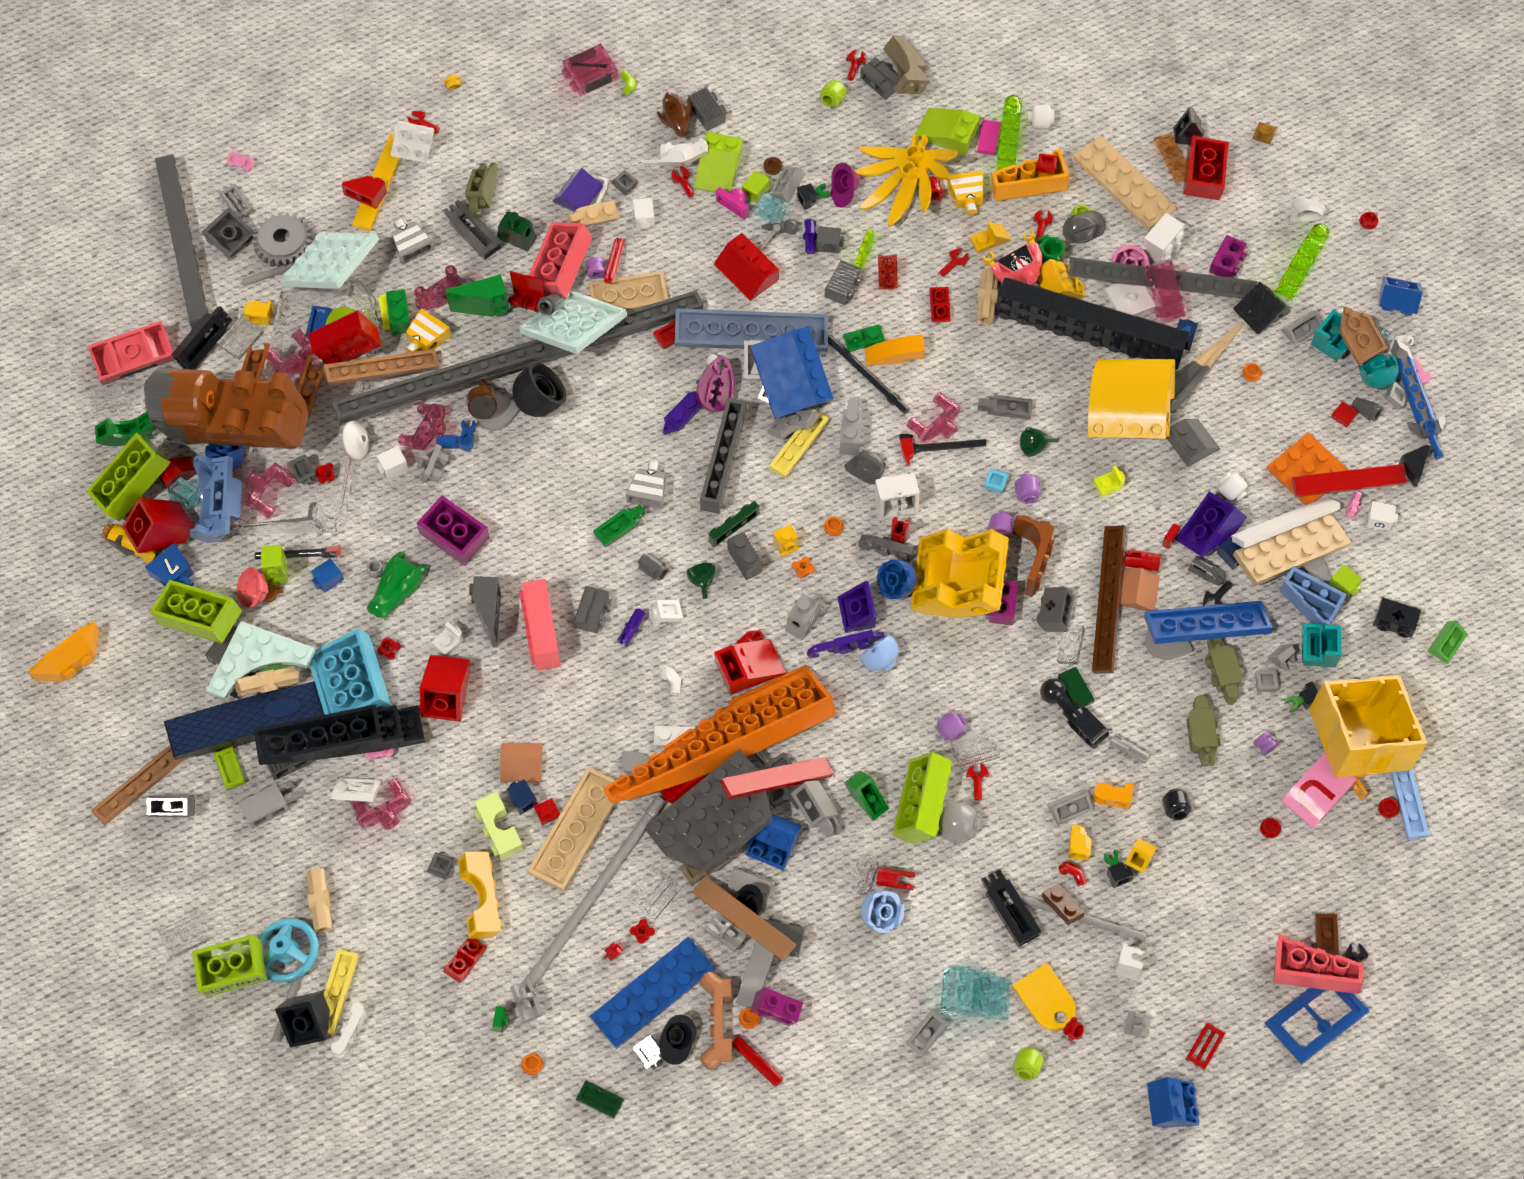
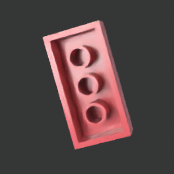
M551 222L529 273V276L542 279L545 296L558 292L563 299H567L593 238L583 223Z
M546 579L523 582V590L519 591L531 663L532 665L536 664L537 671L561 667Z

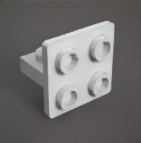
M398 121L397 126L394 127L391 156L427 163L434 129Z

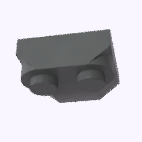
M229 207L202 231L206 241L210 245L215 246L228 259L237 254L252 240L253 234H256Z

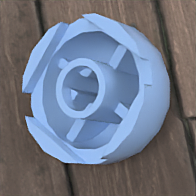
M888 634L874 646L863 652L858 658L866 668L872 671L884 669L887 672L896 665L894 661L899 655V647L891 634Z
M876 890L868 894L861 905V915L864 923L869 928L880 933H889L895 926L898 927L904 916V906L900 902L899 896L888 890Z

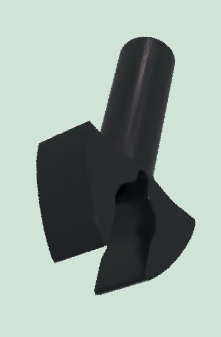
M1226 581L1215 594H1210L1206 591L1203 598V606L1212 600H1215L1214 605L1223 604L1220 602V599L1232 587V583Z
M1360 943L1357 945L1359 954L1356 957L1352 952V944H1350L1345 952V958L1361 963L1362 959L1369 957L1367 951Z

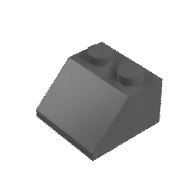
M1183 419L1170 426V436L1166 437L1187 467L1220 450L1199 419Z

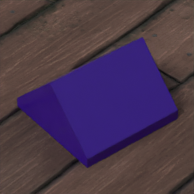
M580 168L570 176L552 201L576 212L575 210L580 207L589 206L603 186L587 171Z
M864 581L837 597L845 633L875 628L876 614L869 581Z

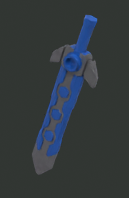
M1395 339L1391 354L1397 358L1399 375L1416 423L1407 422L1408 428L1418 437L1428 438L1435 459H1441L1444 455L1436 436L1444 428L1446 423L1445 416L1442 414L1436 420L1409 347L1400 340Z

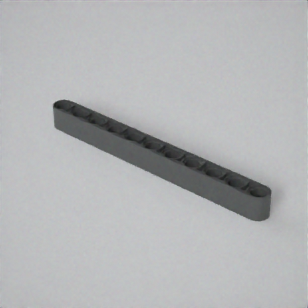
M171 154L155 158L188 318L193 329L201 318L208 313V309L205 304L206 300L202 289L201 276L198 272L199 267L195 257L196 253L192 243L191 230L188 225L189 221L185 211L184 198L182 197L183 193L179 182V174L175 165L176 161L174 155Z

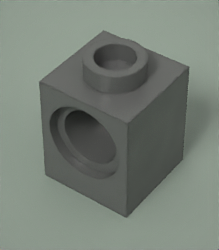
M819 226L816 251L839 254V247L844 245V236H841V228Z

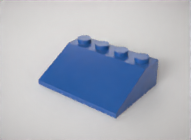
M809 326L750 346L774 419L811 409L834 399Z

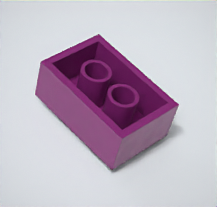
M443 495L416 523L420 535L464 566L490 538L488 528Z

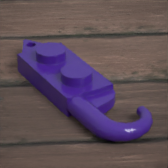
M715 387V390L711 391V393H712L713 395H714V393H715V391H716V387ZM696 391L689 392L664 417L663 435L675 431L679 432L702 408L697 401Z
M872 630L835 638L832 641L816 644L810 647L806 654L809 658L819 657L817 652L825 650L834 654H846L857 648L863 650L869 648L873 642L884 638L885 635L884 632H872Z

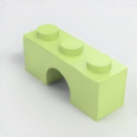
M498 792L475 801L476 809L473 810L478 821H483L484 827H482V831L486 839L491 838L493 844L490 847L494 856L499 855L502 861L524 851L522 842L514 827L500 830L495 826L500 818L507 816L506 809Z

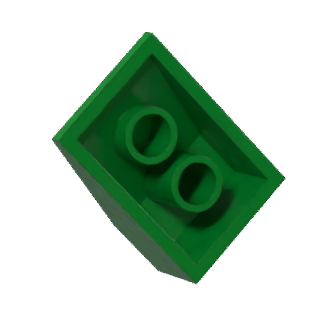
M501 274L445 290L450 312L489 317H500L510 312L507 292Z

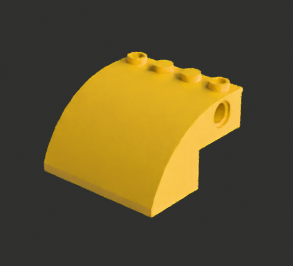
M1097 359L1090 386L1088 437L1158 439L1169 437L1170 399L1175 398V359Z
M950 529L921 537L915 569L917 583L912 592L910 609L923 614L952 618L974 617L1000 610L1009 538L993 529L965 538Z

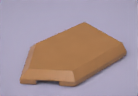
M1344 307L1339 333L1358 365L1388 349L1369 314L1359 313L1349 307Z

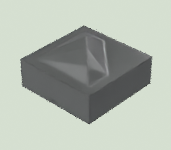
M624 170L612 180L611 184L626 195L638 184V181Z
M435 852L427 872L446 880L454 859Z

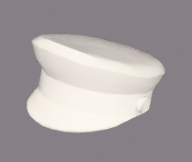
M1296 198L1292 200L1295 213L1289 219L1293 222L1318 221L1322 219L1326 207L1313 199Z

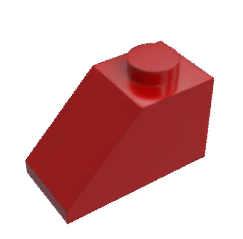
M370 175L345 181L341 184L345 196L374 209H377L387 194L385 182L378 177L374 178Z
M191 456L169 459L171 463L158 477L169 492H172L197 474Z

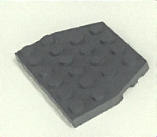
M739 749L649 822L645 831L668 859L678 861L690 868H696L708 874L773 820L766 790L753 795L728 799L720 784L722 778L758 771Z

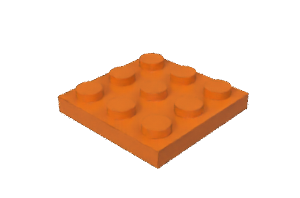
M1309 432L1266 468L1293 495L1294 491L1291 481L1293 477L1349 470ZM1325 494L1296 498L1304 505H1308L1319 500Z

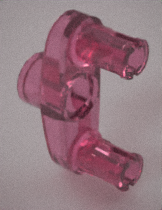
M448 265L445 268L446 277L428 289H424L422 286L415 288V304L417 309L420 310L422 308L426 311L435 306L442 307L447 304L448 300L445 290L461 285V279L457 274L455 266Z
M299 328L291 337L302 349L286 361L282 360L272 348L269 349L266 360L274 368V372L288 374L295 370L302 376L307 357L313 353L310 339Z
M941 392L935 395L933 402L940 406L944 412L929 426L925 427L915 417H912L907 422V427L916 433L918 439L923 443H928L938 435H942L948 440L951 434L954 435L958 429V426L953 421L961 407L955 401L949 400Z
M420 403L417 407V412L420 415H425L414 435L402 433L398 438L399 444L411 447L414 450H424L434 437H442L446 432V424L443 422L445 408L442 404Z
M276 462L263 474L253 469L244 484L252 488L246 501V507L252 511L256 510L267 519L273 515L275 509L262 501L261 496L271 480L275 478L288 488L295 480V477L281 469L282 466Z
M398 778L391 779L387 783L394 798L369 811L363 801H350L357 816L356 821L360 827L366 828L380 823L384 830H389L399 824L400 820L397 814L406 809L412 800L408 792L404 791Z

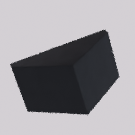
M1429 445L1402 455L1399 464H1404L1406 476L1415 487H1417L1430 448Z

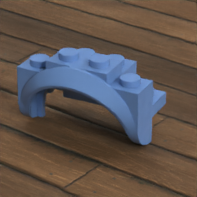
M198 455L193 458V466L200 483L201 509L198 524L195 525L194 529H190V536L206 543L223 541V536L229 534L230 520L240 519L242 481L232 477V457L224 456L212 459L205 455Z

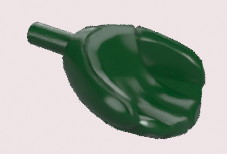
M1029 427L1022 432L1020 437L1021 450L1027 457H1032L1042 452L1048 442H1059V438L1047 437V434Z
M707 562L697 564L686 571L690 582L697 587H701L703 599H708L706 587L712 583L716 568L715 565Z

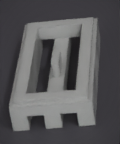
M236 184L219 192L226 205L240 218L254 213L253 208ZM232 190L236 192L241 201L244 203V205L247 208L246 210L242 208L240 203L232 194ZM225 194L230 196L241 213L238 214Z

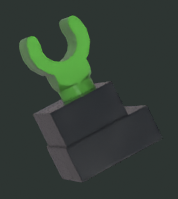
M1313 681L1305 684L1299 697H1288L1284 703L1292 702L1295 705L1290 708V713L1295 712L1301 704L1307 710L1312 705L1319 691Z

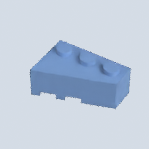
M1292 566L1280 589V592L1312 624H1323V628L1325 625H1331L1347 595Z

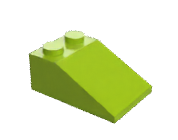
M928 108L915 135L919 139H922V135H926L929 143L945 149L957 150L959 154L965 156L979 129L980 116L961 109Z
M707 131L705 141L708 144V154L700 157L694 189L715 193L721 187L730 193L743 153V139Z

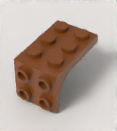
M1017 515L1014 522L1013 535L1029 540L1037 550L1024 594L1032 597L1034 591L1038 592L1042 575L1045 573L1048 558H1050L1055 538L1052 536L1055 526L1045 521L1033 520L1026 515Z

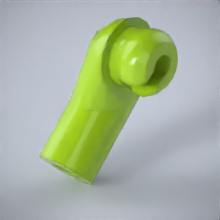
M625 70L620 74V77L625 82L622 91L624 94L630 95L631 92L635 91L636 80Z

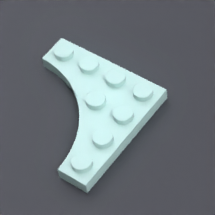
M240 621L206 692L211 696L226 701L229 694L235 688V679L242 678L252 671L254 673L268 667V665L279 663L308 668L315 653V648Z

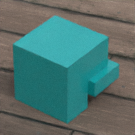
M1333 309L1316 329L1311 345L1337 361L1348 350V347L1339 333L1342 315Z
M1303 623V665L1336 668L1342 656L1341 626L1325 625L1323 628V624Z

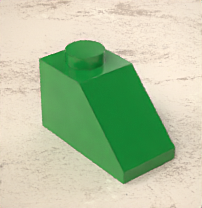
M858 771L844 782L853 799L873 821L889 809L871 776Z

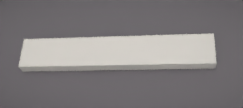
M1327 496L1232 535V542L1247 548L1340 509V503Z

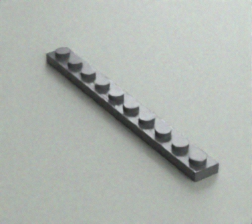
M1070 257L1067 276L1242 299L1257 285L1255 280Z

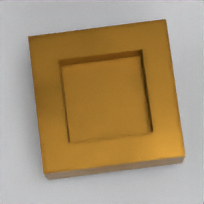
M1259 122L1252 139L1270 145L1277 127Z

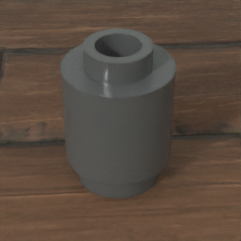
M651 553L643 554L638 560V569L653 580H662L668 571V568L665 566L666 564Z

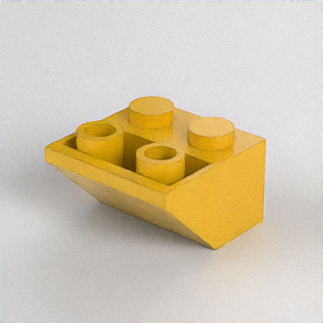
M1049 259L1039 268L1040 275L1037 277L1041 288L1077 299L1086 297L1084 285L1079 281V278L1067 276L1069 264Z

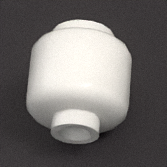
M1033 105L1031 111H1028V122H1031L1034 129H1048L1051 124H1054V109H1051L1050 105Z
M1228 472L1218 482L1219 492L1228 501H1233L1234 499L1239 501L1247 494L1245 491L1247 483L1236 472L1232 474Z

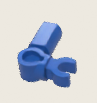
M462 420L460 437H457V435L437 434L436 444L446 449L461 448L463 451L472 450L474 447L473 433L476 430L475 421H472L471 427H466L465 420Z

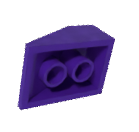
M1209 491L1175 540L1199 556L1204 557L1234 535L1247 516L1230 503Z

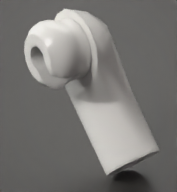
M1410 335L1397 336L1386 351L1391 354L1395 339L1410 347L1414 344V338Z
M667 667L661 671V677L671 683L670 695L679 696L681 677L673 668Z

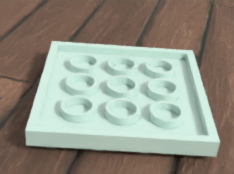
M320 232L316 235L314 241L306 247L305 253L297 258L293 266L285 272L280 282L283 287L339 289L379 241L377 234Z
M570 290L567 299H561L553 314L544 315L539 312L521 325L519 330L520 334L578 354L626 318L627 311L626 309Z

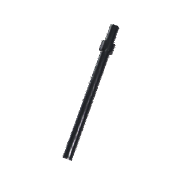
M831 335L828 336V343L876 387L892 406L895 405L903 414L908 413L909 408L900 400V397L895 392L892 393Z

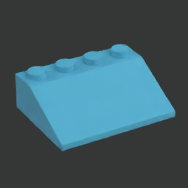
M357 628L315 650L310 667L324 714L376 704V709L391 705L369 634Z

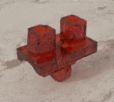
M877 255L879 290L898 289L897 255Z

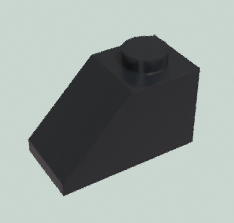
M1189 107L1173 127L1175 143L1188 145L1192 135L1199 137L1204 135L1201 119L1193 107Z

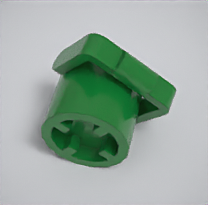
M1051 235L1034 240L1037 244H1041L1042 265L1049 259L1063 261L1065 246L1062 240L1051 237Z

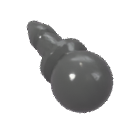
M787 219L785 222L781 220L780 224L767 223L761 226L762 229L771 231L774 225L778 224L781 227V233L786 232L788 234H793L798 229V224L793 219Z

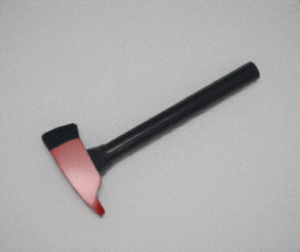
M899 434L902 455L907 466L910 465V459L913 458V455L920 452L987 446L986 439L915 444L912 441V434Z
M341 544L321 549L283 551L286 558L319 556L322 558H337L341 554ZM255 552V559L261 560V552Z

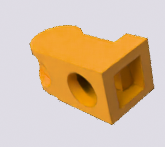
M1105 782L1099 783L1095 786L1093 799L1100 805L1130 809L1133 783H1125L1123 788L1110 786Z

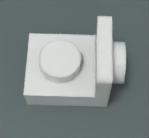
M657 600L649 611L653 627H658L661 622H680L683 616L679 600Z
M449 622L445 624L446 629L431 642L446 657L463 642V632L455 624L452 626Z

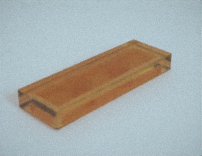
M1172 133L1155 137L1154 142L1175 184L1184 182L1186 161L1177 143H1175Z

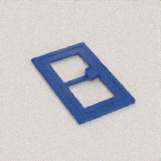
M1315 988L1307 989L1264 1023L1302 1065L1369 1013L1370 1010L1353 993L1334 991L1349 1006L1351 1011L1331 1027L1328 1021L1322 1020L1308 1005L1326 991ZM1302 1008H1305L1318 1022L1317 1029L1322 1033L1304 1048L1282 1027L1284 1022Z

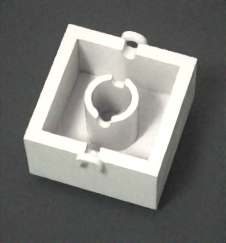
M1167 213L1144 238L1143 246L1140 247L1148 256L1149 264L1156 268H1160L1162 264L1167 265L1171 259L1170 255L1173 252L1177 253L1182 245L1181 240L1185 234L1183 233L1185 224Z
M904 473L899 476L882 477L876 480L875 501L880 520L893 517L901 519L903 516L919 514L920 492L915 473Z

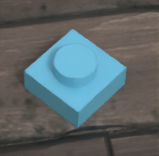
M990 468L984 488L1002 494L1009 474Z

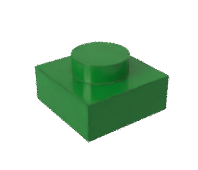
M496 1006L492 1027L494 1032L503 1033V1027L508 1026L509 1014H506L505 1007Z

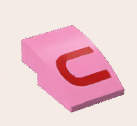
M1324 753L1281 802L1311 828H1314L1351 789L1357 779L1354 776L1335 778L1326 753Z

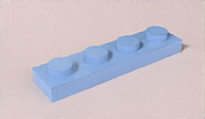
M1413 770L1390 772L1407 840L1428 837L1429 831Z

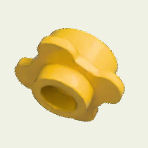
M450 75L446 77L444 86H447L448 90L461 87V76Z

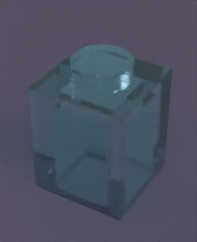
M767 193L763 194L756 205V216L770 223H777L778 220H782L786 212L784 210V201Z
M181 477L167 490L170 501L180 502L183 509L187 512L196 507L200 502L199 488Z

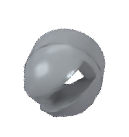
M373 560L367 564L366 568L369 576L377 578L382 575L383 566L380 561Z

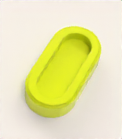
M386 294L379 295L383 329L389 330L391 327Z

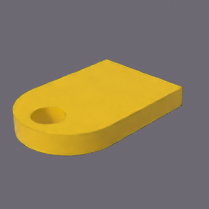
M1045 963L1012 985V988L1033 1018L1044 1029L1050 1031L1062 1030L1070 1019L1075 1016L1076 1007L1073 998L1048 963ZM1056 1013H1063L1066 1016V1021L1058 1023L1055 1021L1054 1015Z

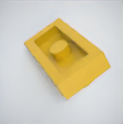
M993 222L987 223V230L971 235L969 238L977 254L1011 241L1005 227Z

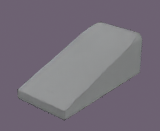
M931 1010L905 1044L923 1057L950 1023L934 1010ZM915 1039L918 1040V1041H919L921 1044H923L925 1047H924V1048H918V1047H916V1045H915V1043H914Z

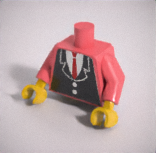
M1030 229L1032 234L1030 237H1026L1023 232L1024 240L1029 242V246L1025 244L995 262L992 251H988L991 259H986L983 255V263L991 266V271L1000 282H1003L1005 277L1030 285L1037 281V277L1040 275L1039 268L1042 265L1043 256L1037 242H1034L1035 235L1032 229Z

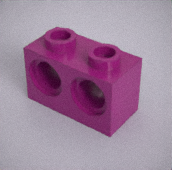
M1226 234L1211 263L1209 272L1216 276L1232 277L1233 275L1236 277L1240 269L1238 264L1240 261L1244 262L1248 253L1245 251L1247 243Z
M1004 580L1002 591L1007 593V595H1002L1000 609L1005 611V613L1000 614L995 611L986 614V616H989V623L1013 626L1018 582Z
M763 988L756 991L750 1012L791 1026L798 1023L803 1002L771 989Z

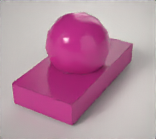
M719 187L715 191L718 203L742 219H746L749 216V206L745 204L747 195L743 189L736 188L728 193Z

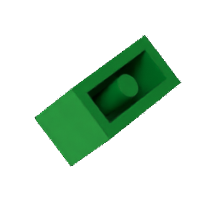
M405 289L386 291L392 335L406 333L411 325Z

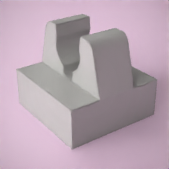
M1280 645L1268 656V659L1280 669L1286 670L1288 669L1285 663L1286 660L1290 663L1296 662L1294 656L1296 651L1292 645Z
M1128 1012L1124 1034L1146 1038L1150 1016Z

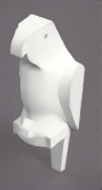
M699 138V141L692 145L677 144L673 146L672 143L667 142L666 144H661L660 160H641V163L664 166H689L695 160L708 154V144L703 138Z

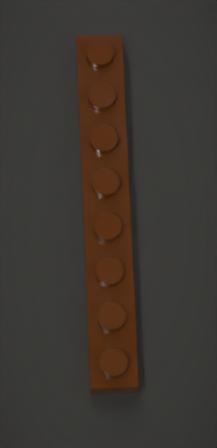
M1124 525L1105 526L1092 664V672L1094 674L1114 673L1126 534Z

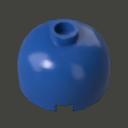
M208 444L205 447V455L212 459L224 456L232 457V473L242 465L245 459L244 446Z
M900 559L884 562L877 573V582H880L881 586L879 590L889 599L907 597L913 592L917 583V575L914 568L908 562Z

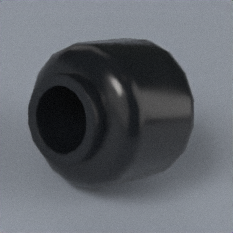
M1171 789L1162 798L1165 814L1173 820H1183L1191 812L1192 808L1188 794L1183 790Z

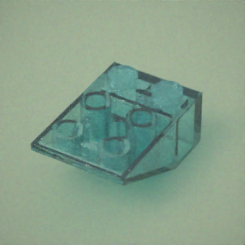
M958 965L948 968L943 972L940 1012L956 1016L1008 1021L1011 979Z

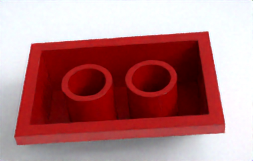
M740 233L728 242L714 262V266L750 301L779 280V268L743 233Z

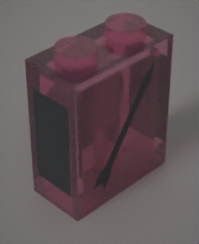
M601 43L562 61L563 69H561V72L565 79L570 80L569 84L572 91L577 92L580 97L619 80L618 69Z

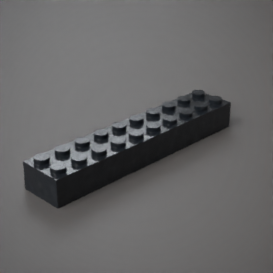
M1006 277L1003 280L997 298L995 315H998L1001 319H1012L1021 325H1032L1038 330L1052 331L1057 336L1065 335L1078 342L1085 341L1094 347L1102 346L1114 353L1122 352L1131 358L1175 359V369L1179 368L1189 332Z

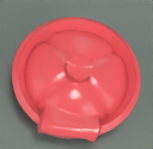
M254 567L246 568L240 575L237 583L238 600L244 608L250 609L257 603L262 602L269 592L266 576L259 573Z

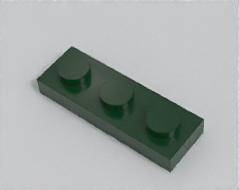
M755 501L751 504H746L739 513L729 516L724 524L714 527L708 534L709 543L712 547H716L760 514V506Z

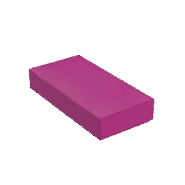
M983 119L977 153L995 156L1001 122Z

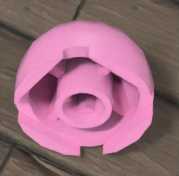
M1135 245L1121 246L1111 256L1110 262L1149 267V260L1145 251Z

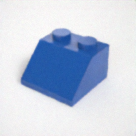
M1383 276L1378 301L1379 306L1385 311H1393L1395 309L1400 310V313L1405 315L1417 314L1423 293L1421 283Z

